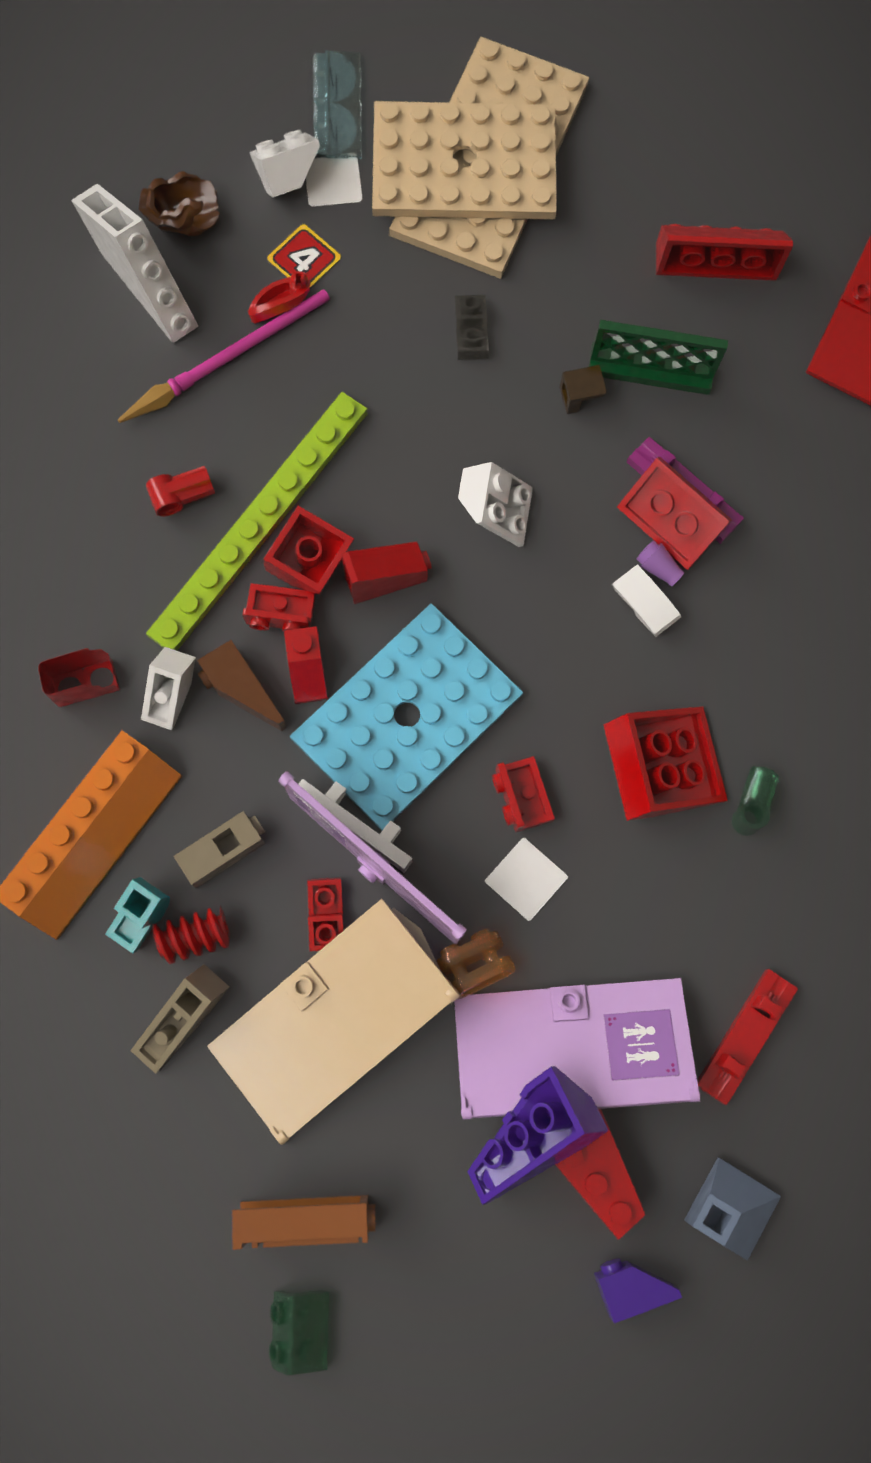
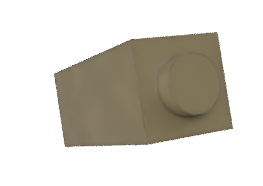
M242 811L173 857L191 885L198 888L264 845L265 843L261 835L265 833V830L255 815L249 819L245 812Z

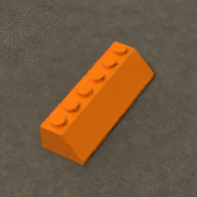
M122 730L0 885V903L20 918L57 940L182 778V775Z

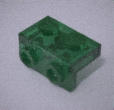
M282 1290L274 1292V1302L270 1307L273 1337L269 1345V1359L274 1370L287 1376L327 1370L329 1292L324 1290L288 1293Z

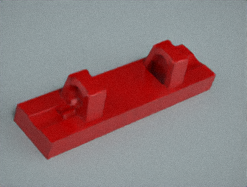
M770 969L764 971L697 1079L699 1089L722 1105L727 1106L797 992V987ZM755 1008L767 1012L770 1015L769 1018L755 1010Z

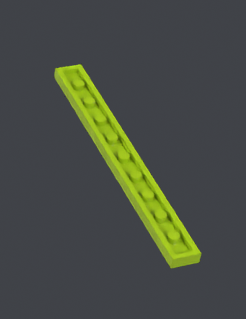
M344 392L339 394L146 632L150 639L163 648L167 647L178 651L366 417V407Z

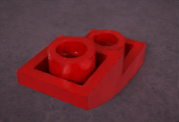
M342 877L307 880L310 951H320L344 931Z

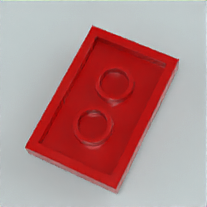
M657 457L617 506L621 512L656 543H662L669 554L687 570L695 564L732 521L729 516L661 457Z

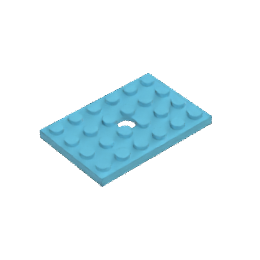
M430 603L293 732L290 738L334 783L338 782L347 789L346 795L383 831L389 821L393 822L515 704L523 696V692ZM411 703L419 709L420 719L414 726L403 727L396 722L394 713L399 705Z

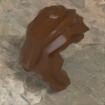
M180 171L169 180L163 178L154 179L148 188L141 190L138 210L163 232H176L190 236L201 235L214 227L220 220L219 204L217 203L218 194L211 181L202 180L197 175Z

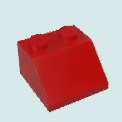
M298 505L264 557L265 570L293 587L321 594L340 564L342 553L348 551L354 538Z

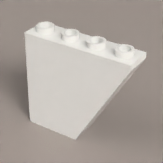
M99 184L94 185L72 199L71 201L101 254L170 341L175 343L197 328L198 324L143 219Z

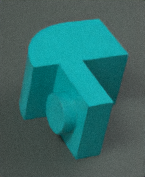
M141 877L132 879L114 907L119 913L105 935L131 953L137 952L153 928V924L162 919L170 903V897Z

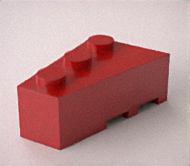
M598 1109L609 1131L585 1148L555 1164V1166L610 1232L619 1240L645 1216V1212L601 1109Z

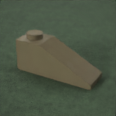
M205 964L184 978L130 1051L155 1074L158 1073L213 1010L229 989V986Z

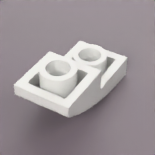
M638 564L612 584L614 590L634 610L636 617L655 637L681 618L678 610Z

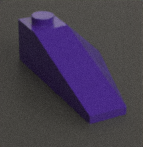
M556 1066L549 1067L525 1085L519 1094L521 1099L512 1111L506 1113L502 1119L504 1124L494 1139L488 1140L467 1171L482 1205L490 1203L575 1154L609 1131L593 1098Z

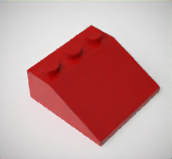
M703 706L626 713L603 724L627 821L651 818L728 801Z

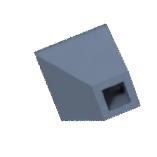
M718 1157L684 1221L745 1260H748L781 1196Z

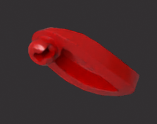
M296 271L291 277L280 279L264 287L250 304L248 313L252 323L264 321L298 306L305 299L310 289V281L307 279V275L304 272Z

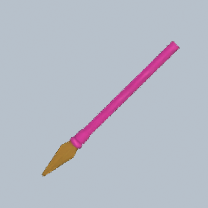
M324 289L301 302L298 306L283 313L188 372L185 371L174 377L175 380L170 378L167 383L154 385L118 419V422L121 423L166 407L175 396H180L182 391L184 392L193 386L196 381L330 300L328 293Z

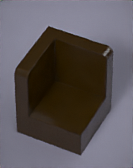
M600 365L562 373L559 387L567 414L579 412L583 400L606 395L607 390Z

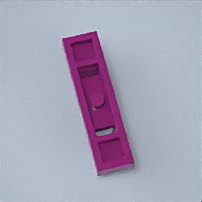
M649 436L628 457L626 463L642 476L657 457L664 459L732 519L729 525L716 538V541L721 544L744 518L724 501V498L717 492H713L678 462L673 454L663 449Z

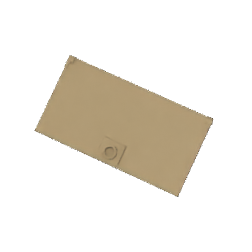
M380 899L207 1045V1047L268 1126L275 1139L283 1145L299 1129L436 1014L460 997V994L387 903Z

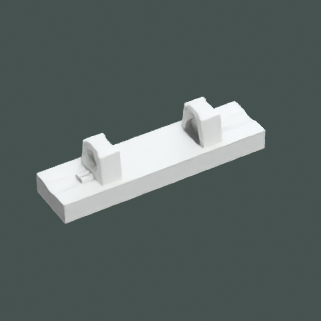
M304 779L300 781L299 785L357 837L373 851L379 852L390 864L405 873L412 863V857L392 844L401 832L399 826L389 821L383 831L378 834L339 805L347 790L341 784L335 782L324 795Z

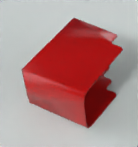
M84 648L42 661L38 666L43 692L58 707L120 690L113 661L109 654L102 649L89 650V648ZM98 668H107L113 674V683L106 687L92 686L90 682L91 674ZM66 677H75L81 683L79 686L58 691L59 683Z

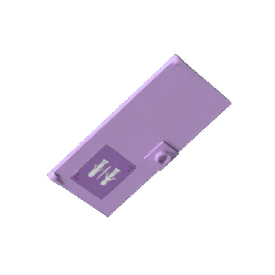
M288 771L279 778V784L285 787L290 799L357 858V862L361 865L358 871L372 884L376 880L382 885L386 883L452 943L456 945L467 931L460 923L457 925L391 867L386 858L376 850L373 851L294 781V776Z
M681 978L461 995L454 1001L462 1105L461 1115L463 1120L505 1116L508 1111L514 1109L521 1099L519 1094L525 1085L551 1066H556L589 1094L598 1109L700 1101Z

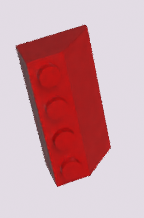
M679 224L662 225L656 242V275L776 281L793 248V240L784 231H776L769 228L755 230L742 229L740 227L713 228L708 225L699 227L681 226Z

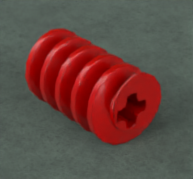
M221 905L219 916H216L212 909L208 908L205 920L200 917L198 912L193 913V923L190 924L184 915L180 916L179 927H175L170 919L166 920V931H162L157 923L153 924V933L161 958L163 959L164 957L169 964L176 962L177 953L184 961L189 959L190 949L198 957L203 954L204 945L210 953L216 951L217 941L224 949L230 945L229 928Z

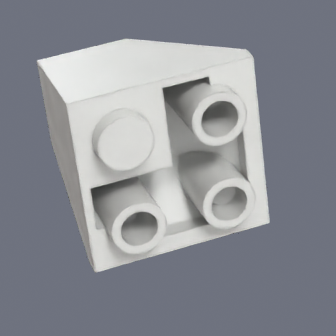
M295 130L285 134V140L274 143L273 140L263 141L256 145L257 150L250 152L265 190L271 197H276L302 187L320 147L318 139L307 133H302L301 130Z
M493 462L464 468L458 499L475 522L518 547L524 546L533 487Z

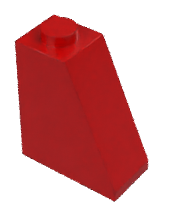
M418 541L342 553L344 576L354 604L427 582L428 570L432 569L426 550L421 552Z

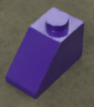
M621 1259L607 1261L600 1265L601 1271L594 1273L608 1316L614 1324L682 1298L680 1290L675 1285L629 1261L621 1262Z

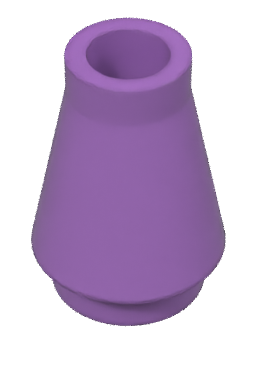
M654 540L636 558L641 563L640 567L667 582L671 587L685 573L679 568L662 543L658 544Z

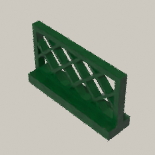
M600 319L595 341L591 347L588 367L600 365L602 376L606 379L709 395L712 389L713 378L727 351L728 340ZM607 333L617 334V336L611 337ZM640 339H648L649 341L642 342ZM629 343L632 346L624 347L622 344ZM671 344H679L681 346L674 347ZM661 348L663 351L655 352L654 349ZM704 349H710L712 351L705 352ZM692 353L694 356L686 357L685 354Z

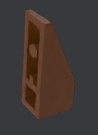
M232 640L227 641L197 660L202 668L197 674L207 690L214 687L219 696L278 730L283 731L287 728L284 719Z

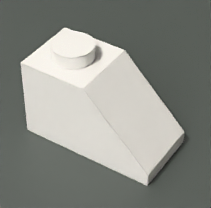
M164 647L149 665L141 720L169 730L174 728L191 686L196 657Z

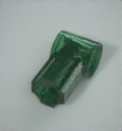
M756 766L750 768L738 808L732 815L733 828L741 835L749 836L755 834L767 825L770 820L769 809L780 777L774 770ZM745 811H750L756 816V825L749 823L745 819Z

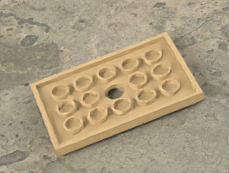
M374 101L373 216L555 219V105ZM466 149L473 152L476 159L471 163V166L461 167L457 160L453 158V155L459 150Z

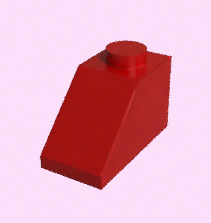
M317 626L285 630L286 652L295 704L328 700Z

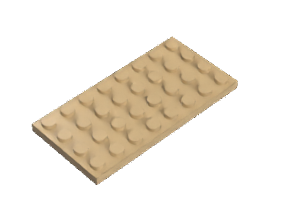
M480 37L449 103L555 105V146L557 155L587 89L589 77ZM463 149L457 151L453 158L457 160L459 166L468 167L471 166L476 156L473 152ZM395 216L389 228V236L501 279L528 219Z

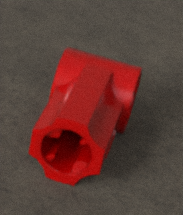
M205 466L176 476L170 474L158 475L146 483V489L156 515L160 517L178 513L182 510L184 504L215 494Z

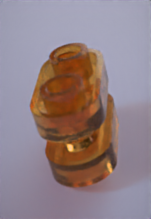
M488 928L483 929L470 937L472 941L460 947L458 943H455L439 952L441 957L436 962L444 975L453 973L456 978L452 982V985L460 994V997L456 1000L467 997L494 984L516 970L510 956L499 958L496 952L504 946L498 931L490 932ZM483 958L485 959L486 965L468 973L466 966Z

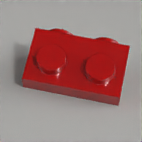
M250 583L247 607L243 609L242 616L245 623L249 624L251 628L261 631H267L269 627L280 628L283 632L285 630L311 627L316 594L307 590Z
M534 756L509 764H504V762L497 764L496 774L492 775L493 784L497 794L503 793L506 805L502 806L503 815L507 825H513L515 833L555 820Z

